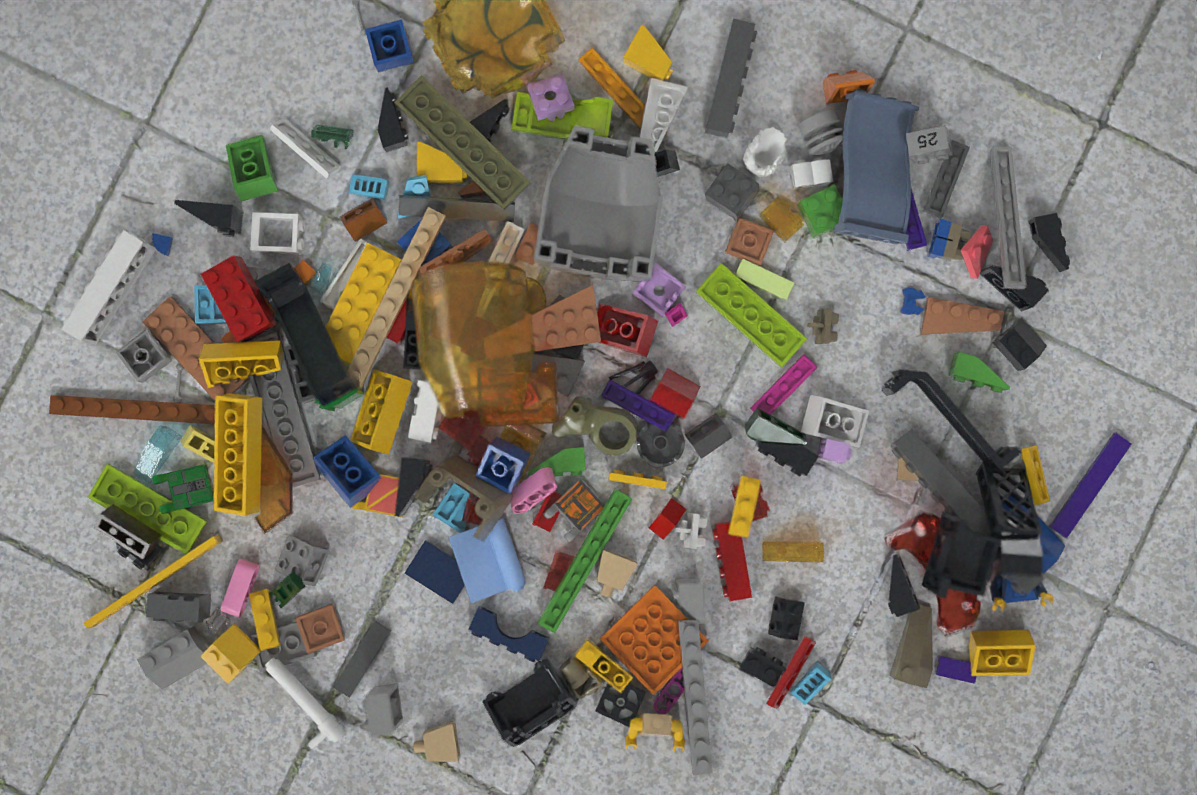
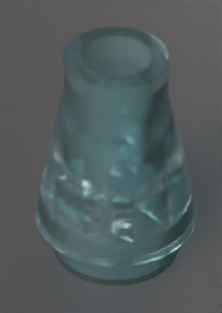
M322 263L321 267L311 278L309 287L320 293L327 290L333 268L328 264Z

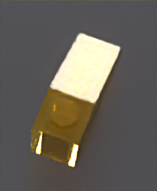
M762 541L763 561L824 562V542Z

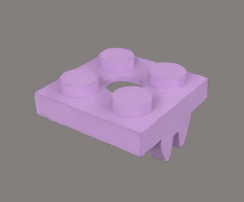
M563 74L526 85L538 121L545 118L554 121L556 116L562 119L565 112L575 110ZM553 91L556 97L553 100H547L545 98L546 92Z
M656 263L652 268L651 279L641 281L632 294L663 317L686 286ZM655 286H663L665 293L662 296H656L653 291Z

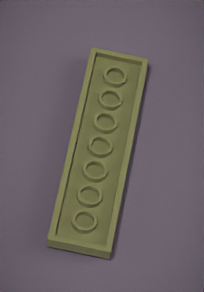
M422 75L394 102L503 210L531 184Z

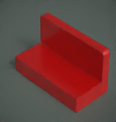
M554 491L545 498L532 525L551 532L560 512L557 511L549 519L543 513L562 496L561 494Z

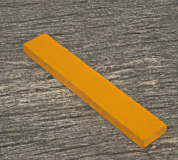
M592 47L578 59L579 63L632 122L641 129L645 105Z

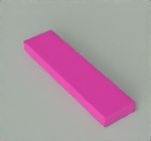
M803 354L750 409L754 412L756 408H759L771 415L818 367Z

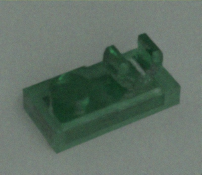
M316 125L311 130V137L317 138L319 141L334 139L335 148H338L339 141H342L345 145L344 149H347L350 145L349 141L354 136V130Z

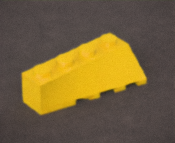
M281 340L203 344L199 361L207 387L211 388L217 383L227 384L234 379L240 378L243 380L247 379L250 375L256 374L259 376L279 371L282 368L284 352Z

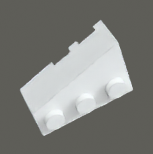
M418 380L417 386H420L418 397H415L414 401L416 406L414 414H412L408 438L433 443L439 435L437 424L438 421L442 420L443 410H441L442 402H446L448 391H445L446 387Z

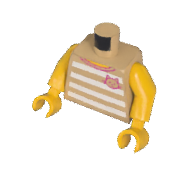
M641 714L638 715V718L631 720L628 735L625 737L626 749H628L629 745H633L634 749L637 748V735L674 737L673 751L676 752V748L679 747L684 752L683 725L680 720H675L672 715Z

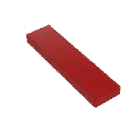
M806 636L804 637L786 671L769 697L767 705L776 709L780 707L816 644L814 640Z

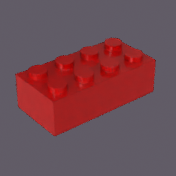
M233 255L201 273L236 342H247L277 325L272 312L242 257Z

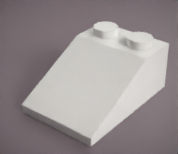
M810 395L801 432L848 443L850 446L859 448L869 411L827 398Z

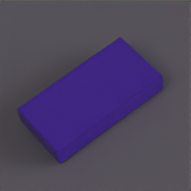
M939 655L936 669L937 676L975 684L977 676L971 675L970 662Z

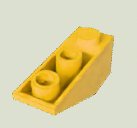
M588 638L584 640L575 652V657L620 693L633 678Z

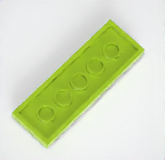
M722 263L696 290V293L781 368L807 340L803 334Z
M106 464L87 497L106 509L113 504L160 533L162 535L161 541L184 554H188L192 550L208 522L187 508L161 514L159 507L164 504L173 503V501L111 464Z

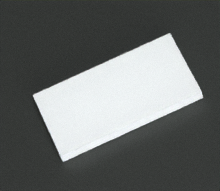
M360 238L319 301L320 303L334 311L368 242Z

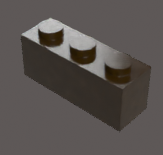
M114 504L100 513L94 529L141 559H144L156 549L162 536Z

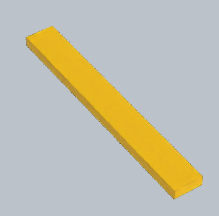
M219 535L213 536L85 621L84 625L88 629L97 626L222 543L223 540Z

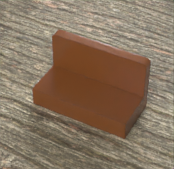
M373 198L340 216L343 225L355 242L387 224Z

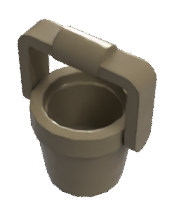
M573 656L568 658L559 669L568 681L566 683L568 688L580 699L591 695L601 686L602 678L589 667H585ZM591 676L596 683H593L581 692L578 687Z

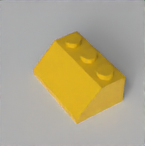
M1029 630L970 632L968 647L972 676L1030 675L1036 645Z

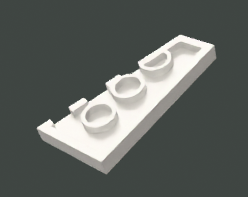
M651 78L639 138L652 140L654 153H656L688 87Z

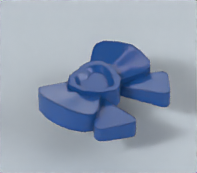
M914 288L903 289L904 302L900 312L904 315H919L924 309L914 305L916 303L915 299H924L925 295L921 290L917 291Z

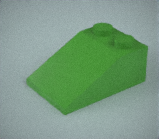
M263 135L226 145L233 186L241 202L278 191Z

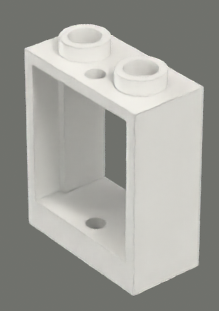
M252 212L250 250L261 254L301 255V250L304 249L302 231L305 230V221L299 214ZM265 220L293 221L292 247L263 246Z

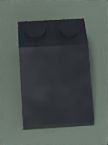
M175 200L174 202L177 206L217 229V232L223 233V236L234 237L235 234H241L243 212L234 205Z
M994 265L982 270L980 273L985 280L1021 312L1035 307L1049 291L1045 287L1046 284L1043 280L1026 274V287L1024 289L1004 288L1002 268Z
M401 459L395 516L405 515L415 500L414 495L433 469L430 460Z
M1016 517L1019 521L1023 519V517ZM1008 518L1006 519L1007 526H1017ZM1027 520L1023 523L1029 528H1034ZM1001 533L999 537L996 536L1000 539L995 561V574L1031 578L1042 576L1043 555L1040 536Z

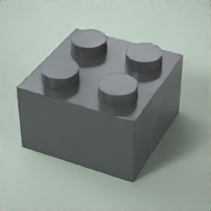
M727 163L706 191V201L738 221L760 191L759 183Z

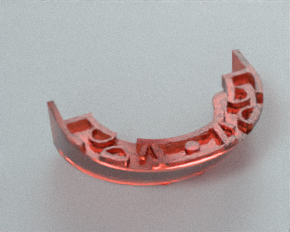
M925 512L914 516L884 536L887 547L893 551L905 550L911 553L926 570L940 517L933 513L926 514ZM948 589L946 598L936 596L938 604L936 624L945 637L974 627L981 609V601L977 600V595Z

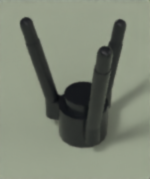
M650 360L646 363L643 361L636 366L610 376L609 379L612 380L639 369L638 372L640 374L624 384V388H626L641 377L644 380L647 379L635 392L639 395L655 379L654 375L658 373V370Z

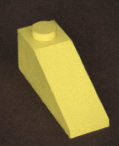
M190 424L180 440L182 446L214 463L215 438Z

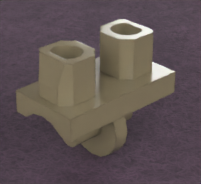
M832 309L817 310V316H814L813 323L807 324V327L813 328L812 335H816L815 344H829L830 342L837 341V332L830 330L831 324L839 322V314L832 312Z

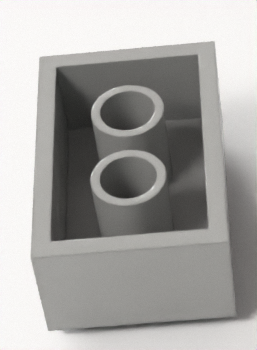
M398 683L375 686L364 696L365 699L362 700L363 711L367 712L365 727L366 731L370 732V737L395 733L403 722Z

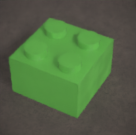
M835 184L800 200L797 204L813 239L834 230L835 225L839 223L843 200Z

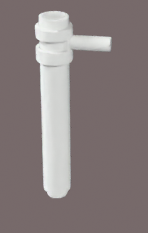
M273 657L265 664L266 670L318 725L317 728L321 732L308 743L310 748L314 749L326 737L329 741L332 740L336 743L346 733L344 726L341 723H337L336 717L324 709L279 659L276 660Z

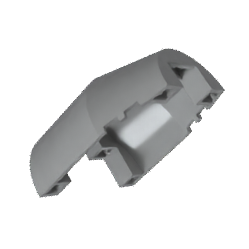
M574 126L546 180L534 262L553 270L591 278L616 281L650 280L662 208V196H660L659 178H657L656 160L652 140L632 137L627 142L593 135L594 129Z

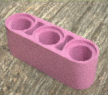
M551 468L538 470L514 488L512 491L513 497L510 502L514 513L521 514L528 511L557 489L554 473Z
M239 559L221 606L222 612L239 618L242 616L260 566L258 564Z

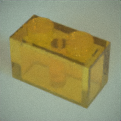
M777 197L759 216L786 243L804 224L802 223L803 219L801 216L789 209L790 205L788 202Z

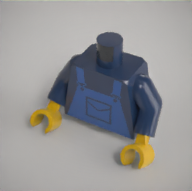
M995 575L989 587L992 601H994L991 607L993 611H996L997 605L1003 611L1006 603L1039 600V597H1041L1040 604L1043 607L1046 606L1045 599L1049 600L1051 605L1054 601V597L1047 593L1042 582L1028 594L1021 595L1011 588V582L1007 578Z

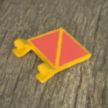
M379 474L381 479L367 495L366 502L359 501L351 508L395 516L399 478Z

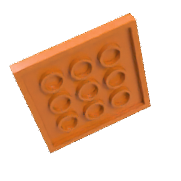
M654 585L600 637V640L654 695L682 668L678 620H687L688 618ZM699 631L701 648H703L709 640Z

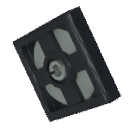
M607 683L595 712L629 727L631 720L635 718L646 691L628 683L620 693Z

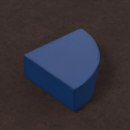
M152 233V242L156 250L163 255L169 256L173 238Z

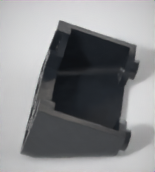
M548 659L538 661L533 669L534 674L503 694L493 691L482 701L502 741L512 747L524 743L577 707L574 697Z

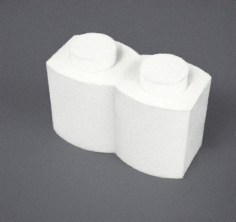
M824 157L814 158L813 162H806L804 159L797 160L790 167L793 190L828 186L833 183L830 159L825 160Z

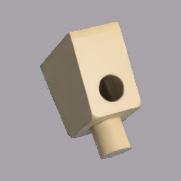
M603 549L597 581L603 583L600 594L611 598L614 588L622 591L638 563Z
M455 721L425 730L423 740L413 742L414 752H425L426 760L429 762H458L461 756Z

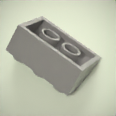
M675 579V584H672V594L675 600H678L679 604L700 623H705L703 585L700 579Z
M192 627L139 657L137 661L146 677L163 690L206 665L207 663L201 656L207 648L196 628Z

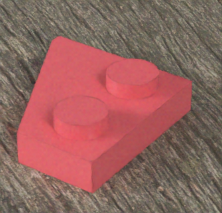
M981 225L961 249L971 278L978 279L993 242L988 226Z

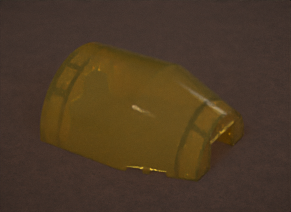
M466 262L432 269L416 277L411 283L418 362L444 418L464 416L465 410L501 406L503 411L522 409L528 386V378L532 368V360L535 354V340L526 272L518 266L507 263Z

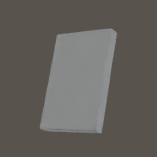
M292 622L277 627L281 646L261 651L256 656L259 671L264 672L267 671L265 664L273 657L276 660L279 659L283 665H288L315 657L317 653L315 651L307 654L297 622ZM257 633L251 634V640L259 647Z

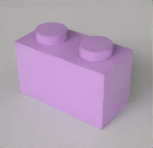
M821 439L817 455L819 459L846 463V460H849L851 457L852 449H849L850 444Z

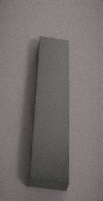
M399 195V215L424 217L429 207L447 216L446 218L514 222L515 202H512L503 210L493 200Z

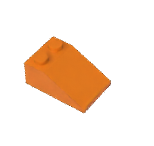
M857 70L848 71L843 75H839V73L827 75L823 81L826 105L848 102V99H845L846 95L853 93L857 89L865 90L868 93L875 83L874 78L864 71L858 72Z

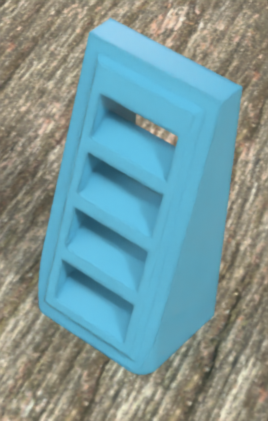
M352 174L348 193L386 201L390 182L386 179ZM356 180H360L358 190H355ZM365 181L367 182L365 191H362L363 184ZM371 183H374L373 191L369 192ZM378 184H380V192L376 193Z
M816 662L790 693L806 705L831 680V673L819 662ZM812 677L818 682L817 684L811 680ZM807 683V684L810 685L813 689L810 690V689H809L807 686H805L804 684ZM799 689H803L808 695L805 696Z

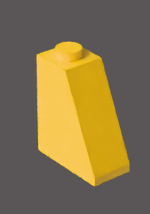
M641 24L623 57V63L650 78L665 81V79L669 80L673 73V69H671L672 61L648 29Z
M417 142V176L427 175L428 184H464L465 178H468V175L446 153L422 142Z

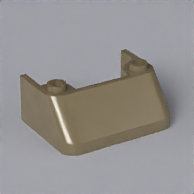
M451 456L430 471L414 497L427 503L436 487L444 486L451 478L480 497L476 503L475 511L484 520L473 537L485 542L510 504L513 497L512 492L509 494L476 477L477 467L460 456Z

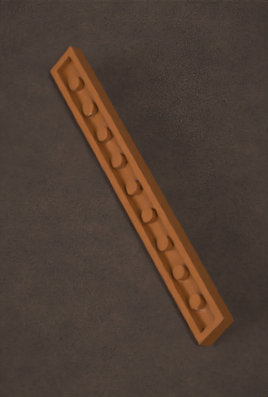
M50 395L49 414L215 424V405Z

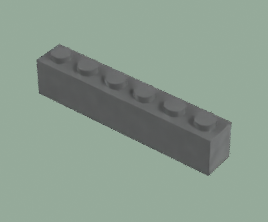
M733 18L705 131L707 134L727 138L729 133H733L735 122L732 119L733 115H737L740 105L736 102L738 96L742 97L744 85H741L742 78L746 79L749 68L745 67L747 60H751L753 49H750L751 42L755 43L757 31L754 30V23Z

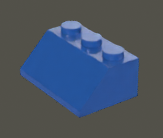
M346 435L314 456L315 465L350 508L364 499L381 479V476Z

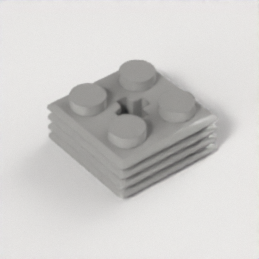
M144 330L116 351V354L136 381L142 383L172 361L156 337L148 330ZM142 353H147L146 360L142 359Z

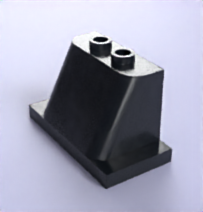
M942 511L921 586L941 598H946L948 589L984 596L988 581L991 578L993 564L997 558L1000 539L966 529L967 521L945 511Z

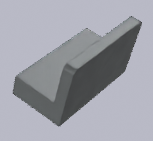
M716 413L685 434L687 440L701 459L732 438L725 423Z

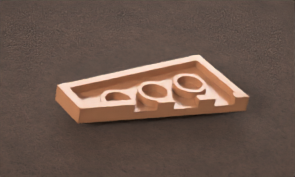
M483 229L418 269L433 286L451 273L454 264L462 265L493 240L488 232Z
M928 297L920 335L1000 331L1004 311Z

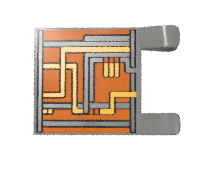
M580 478L543 515L549 519L559 511L573 526L564 535L567 541H572L602 511L605 504Z

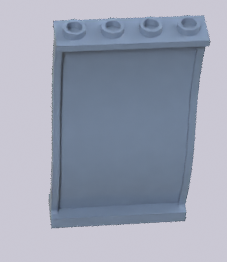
M862 89L854 90L853 93L847 94L845 98L848 99L843 130L844 194L839 223L835 225L834 233L895 245L908 243L909 235H906L911 204V178L906 134L911 133L914 114L916 111H919V106L912 105L909 101H896L897 99L893 97L884 98L881 97V94L877 93L868 94Z

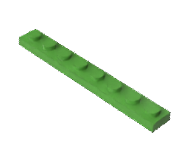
M617 489L613 490L537 624L553 633L557 631L632 498Z

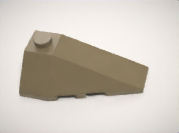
M919 604L921 609L908 615L890 676L895 680L910 685L927 688L933 671L932 608Z

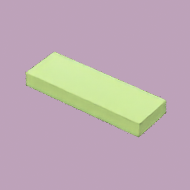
M742 259L735 273L740 280L785 301L794 285V282L745 259Z

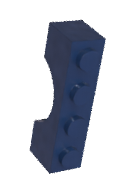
M481 606L478 607L469 626L472 635L479 638L484 636L489 639L490 643L496 646L502 644L511 653L517 654L519 652L524 654V658L531 662H535V660L540 661L550 638L534 630H531L522 637H510L499 628L497 613Z

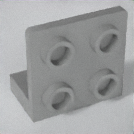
M288 535L275 570L286 577L294 571L301 577L304 585L316 586L330 550L310 545L293 535Z

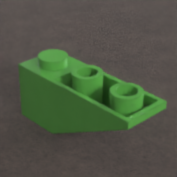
M961 352L954 353L948 376L954 377V381L965 383V380L970 381L973 386L980 388L988 386L991 387V391L998 393L1010 389V386L978 357Z
M584 447L563 449L528 471V475H533L542 468H551L554 477L563 476V472H571V475H582V471L586 470Z

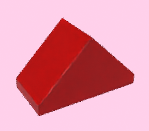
M671 498L648 528L664 540L677 525L687 509Z

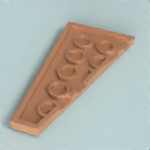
M593 284L483 339L486 359L601 342Z

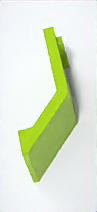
M517 92L511 131L566 140L569 138L574 126L594 129L593 135L608 138L613 99L594 96V99L572 100L575 110L565 112L562 119L556 116L554 121H550L548 118L538 121L529 94ZM545 97L547 100H553V99H554V98H551V97Z

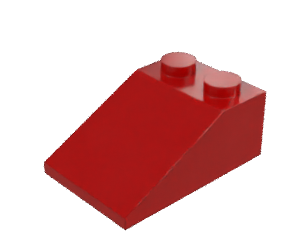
M600 303L597 317L601 342L597 343L647 357L658 321L648 315Z

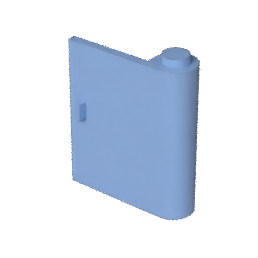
M504 518L498 520L485 542L473 537L479 526L448 537L470 603L512 589L513 592L524 589L523 585L526 584Z

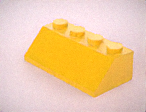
M373 369L350 441L367 449L389 455L413 382Z

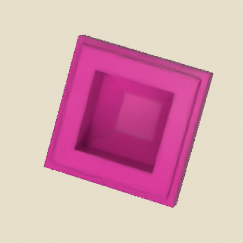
M681 303L671 307L665 313L672 327L688 316Z

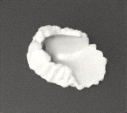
M773 126L765 128L764 131L760 130L759 135L755 136L753 142L748 145L744 153L743 160L749 173H753V175L759 178L775 173V170L779 168L785 156V142L787 138L784 137V133Z

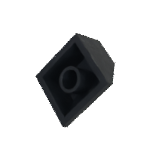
M1022 317L992 342L1017 371L1025 370L1040 357L1047 347Z

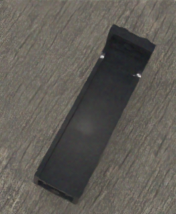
M288 263L256 280L257 287L273 307L311 393L324 407L358 388L355 381L348 374L317 307L295 267L293 268Z
M896 370L891 372L895 377L890 378L884 383L886 387L882 389V392L889 396L896 394L910 381L914 382L982 462H990L991 466L1002 470L1022 453L1017 446H1007L1004 448L1001 446L994 451L928 372Z

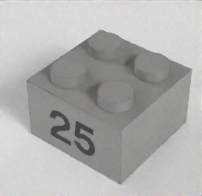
M946 125L906 134L909 157L914 163L918 162L919 165L929 163V160L936 158L938 161L946 160L950 155H953L950 132Z

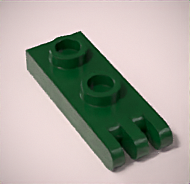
M293 571L269 594L271 596L276 595L275 602L277 603L280 600L279 607L283 608L306 586L301 577Z

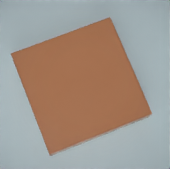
M740 217L736 222L725 253L761 266L774 230Z
M333 604L295 617L307 654L345 640Z

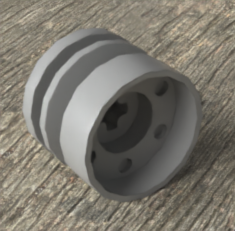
M836 109L820 112L798 125L803 138L812 137L806 143L807 148H811L809 150L811 156L829 153L843 144V135L841 134L844 128L834 129L840 122Z

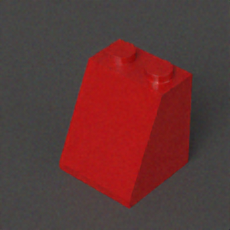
M667 368L649 401L672 412L676 417L683 420L693 405L701 386Z

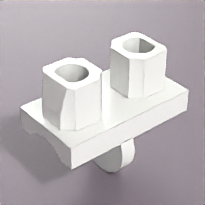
M686 513V521L681 520V528L675 527V532H681L680 540H684V547L697 549V547L705 546L706 538L704 535H698V527L706 528L707 518L699 516L700 514Z

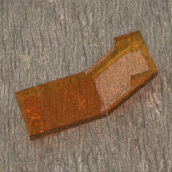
M262 425L260 515L254 518L264 534H266L293 514V473Z

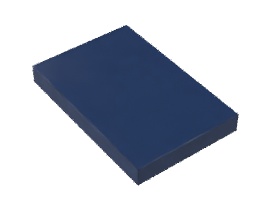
M426 540L404 573L454 604L465 586L456 559Z

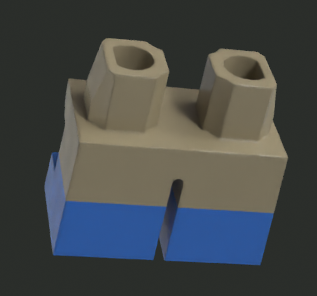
M943 219L938 220L935 224L933 240H931L927 257L945 259L949 262L953 259L963 260L962 248L958 247L959 241L967 243L971 232L962 229L963 225Z

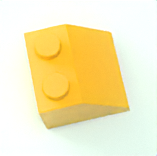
M234 623L210 645L201 658L229 684L245 670L261 650Z

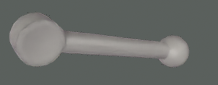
M352 0V4L356 8L357 16L361 27L360 34L362 36H366L365 27L359 9L360 1Z
M180 363L176 365L178 371L176 396L173 397L175 403L182 401L180 385L181 371L184 367Z

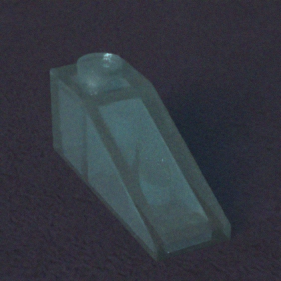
M159 426L148 441L133 474L147 484H150L153 480L152 477L158 473L180 442L182 436L168 426Z

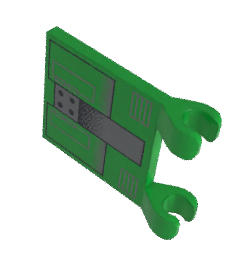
M205 464L152 477L156 485L168 481L173 503L161 505L159 507L161 514L214 501Z

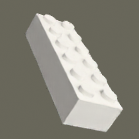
M125 230L118 234L113 248L106 253L103 264L96 269L93 280L85 286L81 299L75 302L71 315L65 318L62 330L81 342L96 345L156 248Z

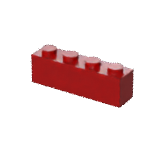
M731 521L717 523L715 528L712 529L713 538L718 541V548H715L717 559H721L722 564L719 567L720 578H724L725 586H722L724 598H728L729 602L753 598L743 540L741 536L728 533Z

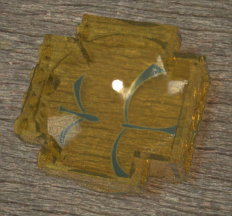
M434 0L433 2L439 12L422 22L425 26L423 32L427 39H432L435 44L432 48L442 62V67L450 78L453 77L450 81L455 90L459 89L462 94L471 89L482 90L485 96L489 94L492 99L501 94L519 90L530 84L544 69L553 65L547 53L557 51L559 45L565 42L562 30L545 0Z

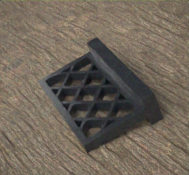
M983 461L976 472L991 535L999 537L1001 533L1040 536L1042 531L1024 469L1004 467L1002 470L991 466L990 462ZM993 473H998L1003 479L1000 481ZM1011 475H1019L1020 482L1012 478ZM1007 480L1015 487L1011 489L1003 482ZM1000 487L1008 494L1003 496L998 492L997 488ZM1019 489L1024 493L1025 497L1022 498L1015 490ZM1009 496H1012V497H1013L1014 499H1016L1019 503H1018L1017 505H1015L1013 502H1011V501H1010L1009 499H1007V498H1008ZM1005 503L1012 510L1010 512L1006 511L1001 504ZM1021 504L1029 509L1028 514L1019 508ZM1014 511L1023 517L1021 521L1012 515ZM1008 518L1017 526H1007L1006 519ZM1027 520L1034 528H1029L1023 523Z

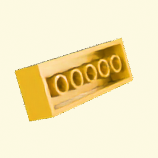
M369 243L366 244L326 325L340 358L350 364L402 261Z
M232 393L215 396L214 511L241 516L260 512L262 397Z

